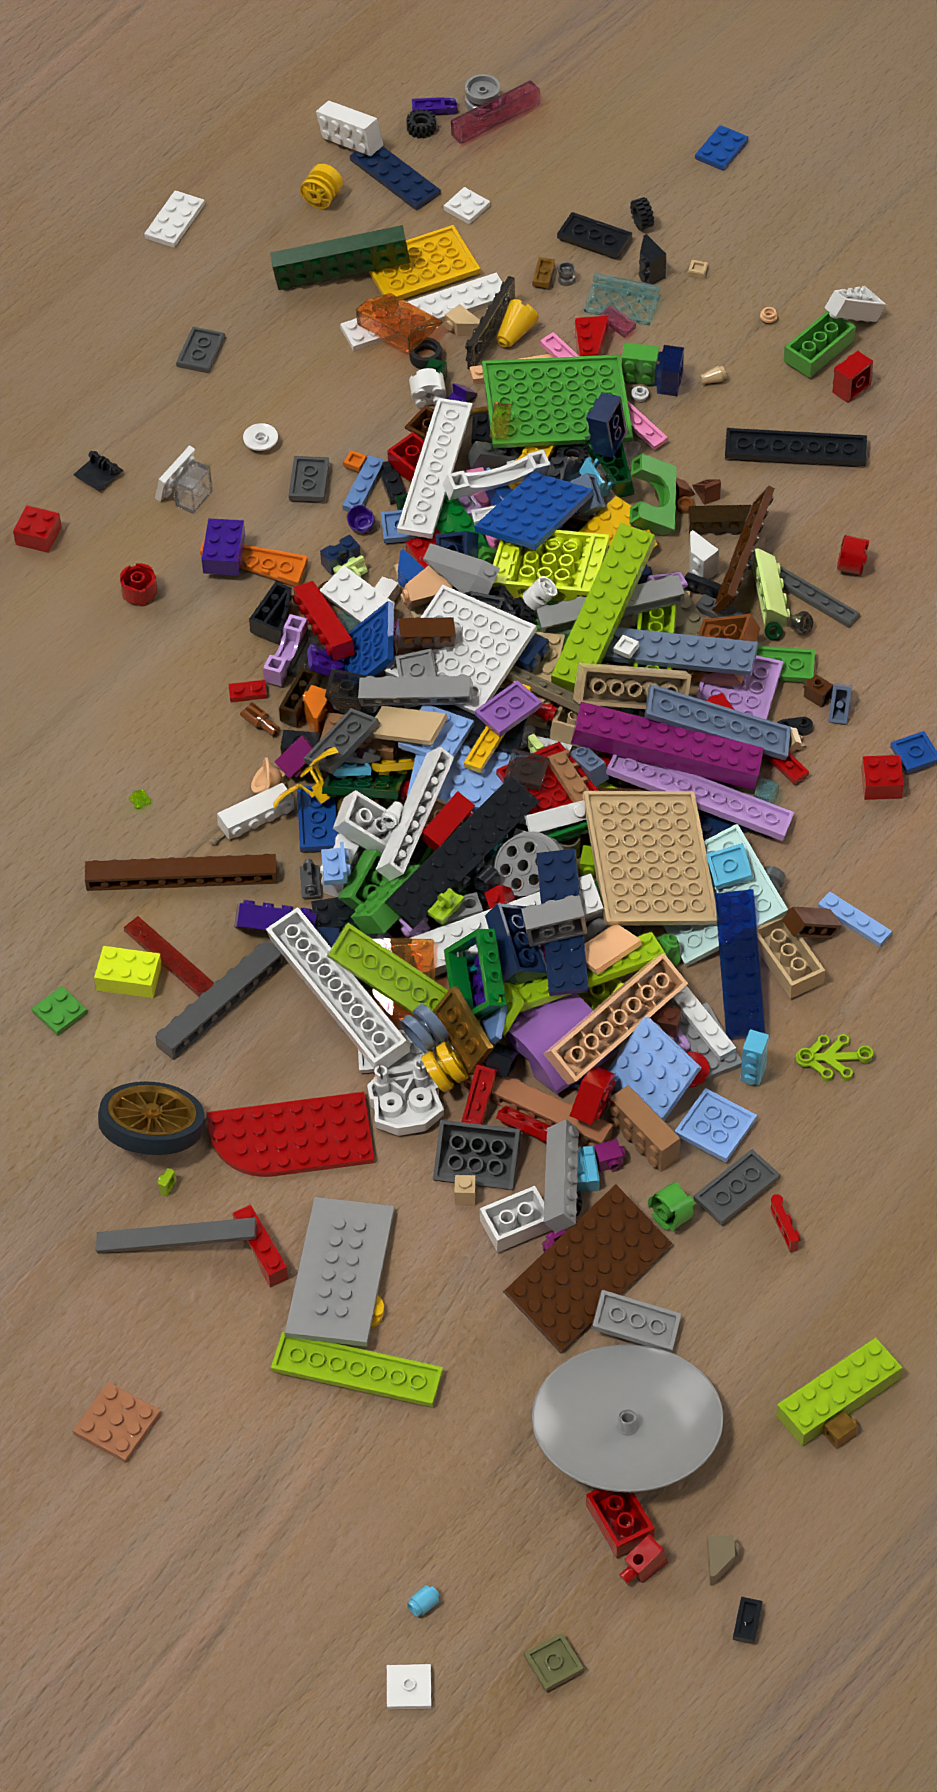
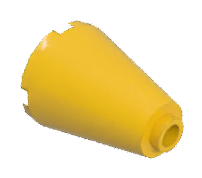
M513 299L508 304L496 337L498 344L503 348L511 347L539 321V315L536 310L529 304L526 306L521 304V300Z

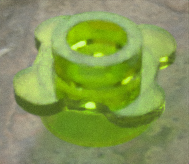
M136 790L129 796V801L134 804L135 809H140L145 804L151 803V799L147 797L144 790Z

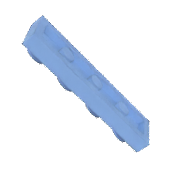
M830 891L818 903V908L831 909L840 923L878 947H881L892 935L890 929Z

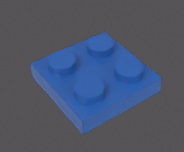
M925 731L893 741L890 744L893 753L900 755L901 766L906 774L937 764V751Z

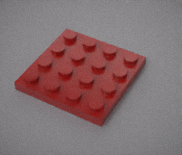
M560 741L496 770V775L503 783L512 775L539 800V803L528 815L573 803L546 762L548 756L566 750ZM568 756L571 763L576 762L571 756ZM580 767L576 769L581 778L587 776ZM590 779L585 784L589 791H599Z

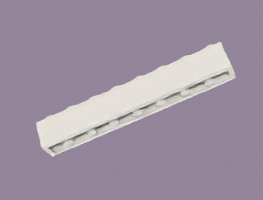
M441 746L426 754L401 811L399 824L394 827L376 867V870L389 881L404 874L454 757Z

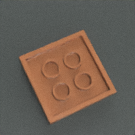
M107 1382L73 1429V1435L126 1463L161 1415V1412L154 1406Z

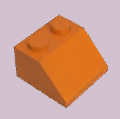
M311 685L309 690L305 691L303 695L304 713L311 732L321 733L322 736L328 712L334 713L332 691Z

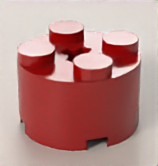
M844 535L838 557L837 570L862 575L867 559L866 550H868L870 540Z
M136 563V566L130 567L129 565L121 571L120 585L123 599L139 606L148 605L155 598L158 590L156 575L152 567L147 564Z

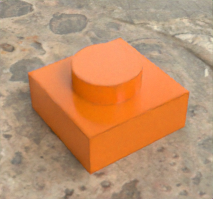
M351 450L344 460L343 466L360 472L367 456Z

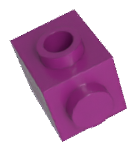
M617 1139L594 1145L596 1162L600 1172L616 1170L623 1166V1158L626 1157L624 1147L619 1146Z

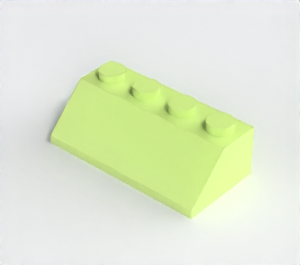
M755 549L752 569L764 628L770 622H777L782 627H786L787 620L790 619V612L785 607L787 597L782 592L784 588L783 579L779 578L780 564L776 563L775 556L761 549Z

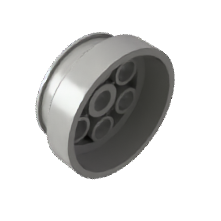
M523 832L512 837L503 844L495 859L494 868L500 874V885L511 887L516 900L540 892L539 882L535 885V879L538 877L536 853L564 850L563 847L552 837L539 832ZM534 844L535 848L530 852V848ZM517 848V853L513 857V851ZM528 862V868L524 871V865ZM510 867V873L507 875L506 870ZM519 881H521V882H522V885H521V887L518 889V888H517V884H518Z

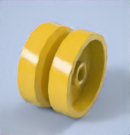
M444 1041L436 1046L437 1055L432 1051H428L421 1056V1059L433 1081L442 1092L446 1093L453 1088V1080L462 1083L469 1076L458 1055Z

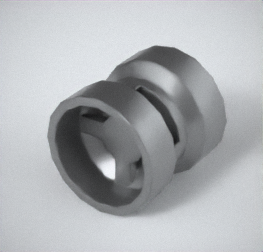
M570 262L561 263L558 266V282L563 286H570L575 282V266Z

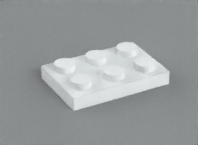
M190 445L159 478L155 494L157 501L161 502L164 498H168L172 493V489L175 486L178 487L185 475L188 476L192 471L195 449Z

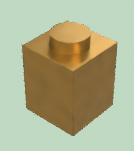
M845 1411L824 1424L823 1435L836 1450L854 1438L857 1433V1422L852 1416H848Z

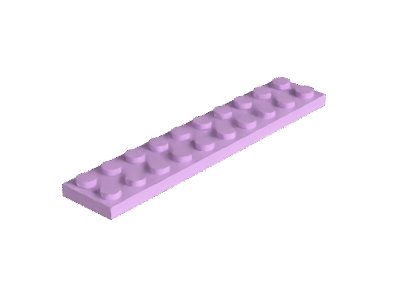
M613 755L606 770L607 775L649 791H694L697 809L783 841L794 815L793 811L703 777Z

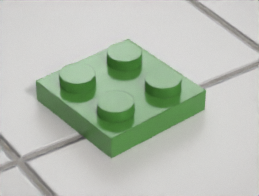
M61 986L34 1006L32 1012L58 1036L87 1014V1009Z

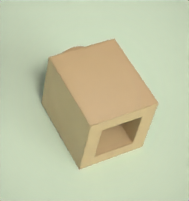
M455 1175V1205H475V1175Z

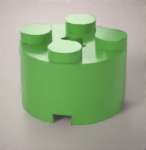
M677 1182L668 1184L648 1199L649 1209L652 1207L654 1211L652 1214L653 1219L664 1230L671 1229V1231H674L693 1217L695 1202L691 1196L685 1194Z

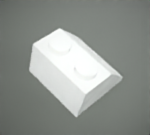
M692 530L690 532L689 571L703 578L711 579L718 573L719 550Z

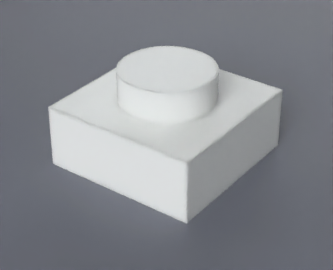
M623 635L614 646V653L630 659L638 649L639 641Z

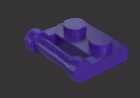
M310 644L307 651L309 670L343 681L346 676L345 658L334 661L331 655H327L325 650Z

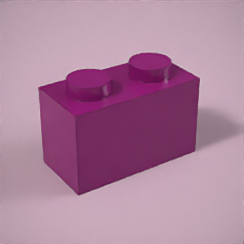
M303 735L274 762L289 778L293 776L298 777L304 771L302 768L306 764L304 757L314 746Z

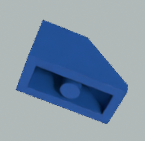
M402 549L400 550L397 580L399 585L404 588L406 583L425 568Z

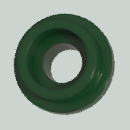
M770 622L765 626L764 633L768 639L777 640L781 637L783 629L779 623ZM773 627L776 628L775 634L770 633V629Z

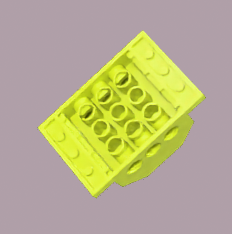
M556 530L536 550L500 539L493 563L500 570L492 587L505 586L514 598H523V593L539 577L543 576L549 578L557 588V594L550 601H571L582 597V595L587 596L607 554L610 535Z

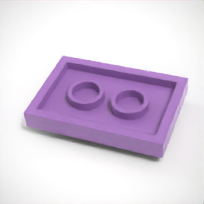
M517 680L476 709L475 716L501 737L541 708L542 701Z

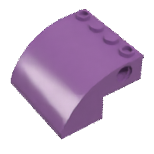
M573 993L523 1011L517 1015L505 1035L506 1043L529 1060L533 1076L558 1094L571 1084L568 1085L543 1053L593 1010L577 994ZM617 1046L595 1066L601 1065L619 1052Z

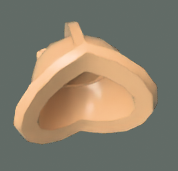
M265 757L263 766L257 771L252 780V791L255 794H259L280 783L285 785L286 782L283 779L285 773L270 764L268 757Z

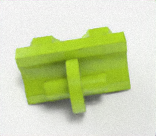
M448 888L444 894H439L436 903L427 911L428 915L439 924L445 925L448 918L460 908L465 898Z

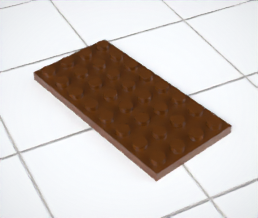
M615 1184L576 1221L575 1225L571 1226L510 1284L503 1293L559 1352H562L594 1320L602 1290L620 1295L672 1243Z

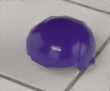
M356 505L348 511L347 522L353 531L364 534L373 528L375 517L373 512L366 508L365 505Z

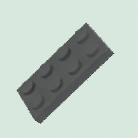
M351 708L304 757L306 764L310 765L324 751L336 747L339 753L322 758L318 764L319 769L333 774L379 726L378 718Z
M751 1149L696 1193L693 1200L722 1226L778 1181L780 1174Z

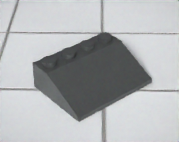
M440 1120L433 1180L455 1182V1175H475L476 1185L513 1189L522 1130Z

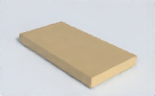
M382 706L375 717L378 718L380 724L368 737L432 745L448 717L446 713Z

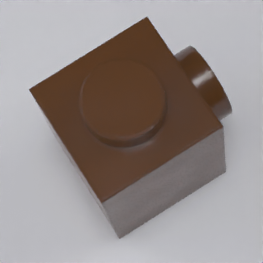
M817 674L805 682L803 687L804 697L822 708L832 698L833 684Z

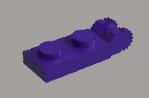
M455 98L412 99V112L415 109L418 111L420 109H423V111L428 109V112L432 111L433 114L447 113L452 115L458 112V107L456 106L458 103Z

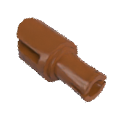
M253 702L240 712V716L257 729L263 728L272 737L280 731V727L268 719V714Z

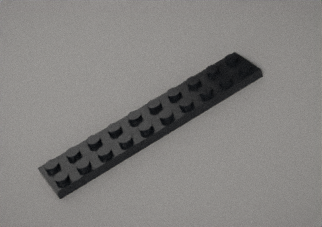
M511 775L385 901V904L414 929L428 915L427 911L436 903L439 894H444L448 888L453 890L455 887L453 885V877L478 853L485 857L539 803V800Z

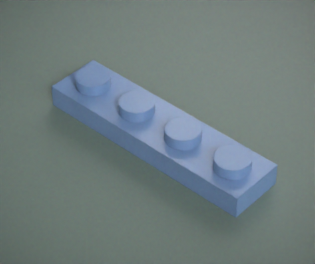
M368 455L342 505L343 510L349 511L356 505L365 504L382 471L384 459Z

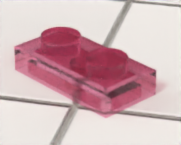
M612 305L599 315H609V327L624 338L636 328V323Z

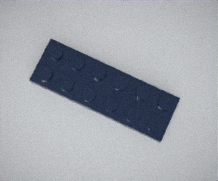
M383 146L372 156L359 151L350 155L351 162L416 211L441 195V189Z

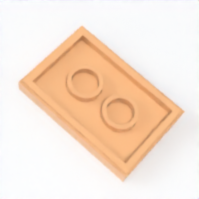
M618 924L612 925L585 943L587 968L598 975L642 945L641 939Z

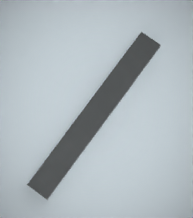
M754 553L752 557L747 561V563L749 564L748 568L752 571ZM780 566L779 578L783 579V589L848 628L860 617V613Z
M255 1218L97 1232L96 1252L99 1254L256 1239L257 1220Z

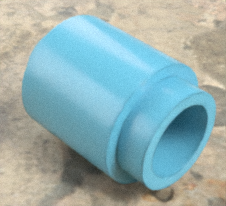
M425 1585L409 1598L410 1601L407 1603V1606L416 1617L426 1614L439 1603L438 1597L440 1595L433 1586Z

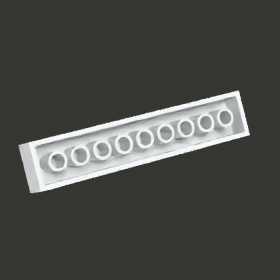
M591 873L579 877L580 900L585 922L602 917L604 908ZM540 892L506 904L519 906L540 905ZM490 910L408 938L418 970L429 978L447 972L444 949L477 929H489L485 915ZM476 945L465 951L467 964L474 962L475 956L478 955Z
M298 907L266 928L272 943L374 1069L379 1066V1070H381V1065L388 1068L411 1052L407 1040L354 975L327 957L331 947Z

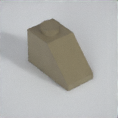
M734 1535L708 1536L707 1553L710 1585H715L734 1565L735 1556H739L738 1543H734Z

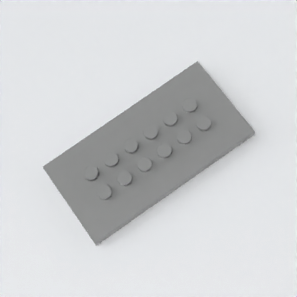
M314 1197L285 1329V1337L367 1347L395 1212L394 1206Z

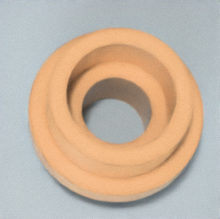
M766 307L761 312L760 318L766 323L775 322L777 320V312L772 307Z

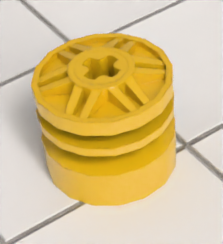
M317 164L301 184L300 194L312 207L325 209L329 207L342 188L343 179L340 173L330 165Z

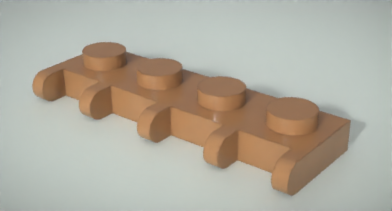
M570 750L548 756L546 762L571 801H582L583 792L589 791L585 785L589 779L587 776L581 778L576 771L580 767L578 762H570L568 758L571 755Z

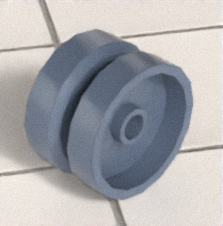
M422 1003L413 1010L414 1017L406 1015L400 1020V1025L404 1032L423 1053L433 1051L436 1047L435 1042L442 1043L449 1037L448 1031L439 1018Z

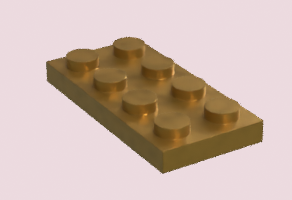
M451 987L432 1012L448 1031V1040L468 1074L475 1073L476 1065H481L494 1047L458 987Z

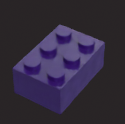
M208 518L201 559L203 574L239 575L245 540L244 520Z

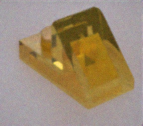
M494 402L490 430L491 438L507 440L512 404Z

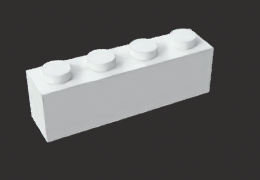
M280 783L217 813L218 826L228 840L239 837L251 829H256L258 826L271 822L275 818L294 810V797L289 793L278 803L275 810L273 807L274 801L282 792L287 790L285 785Z

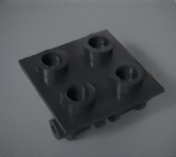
M90 451L88 454L90 460L75 472L74 476L100 492L123 472V469L118 467L116 463L110 462L105 456L99 455L97 451Z

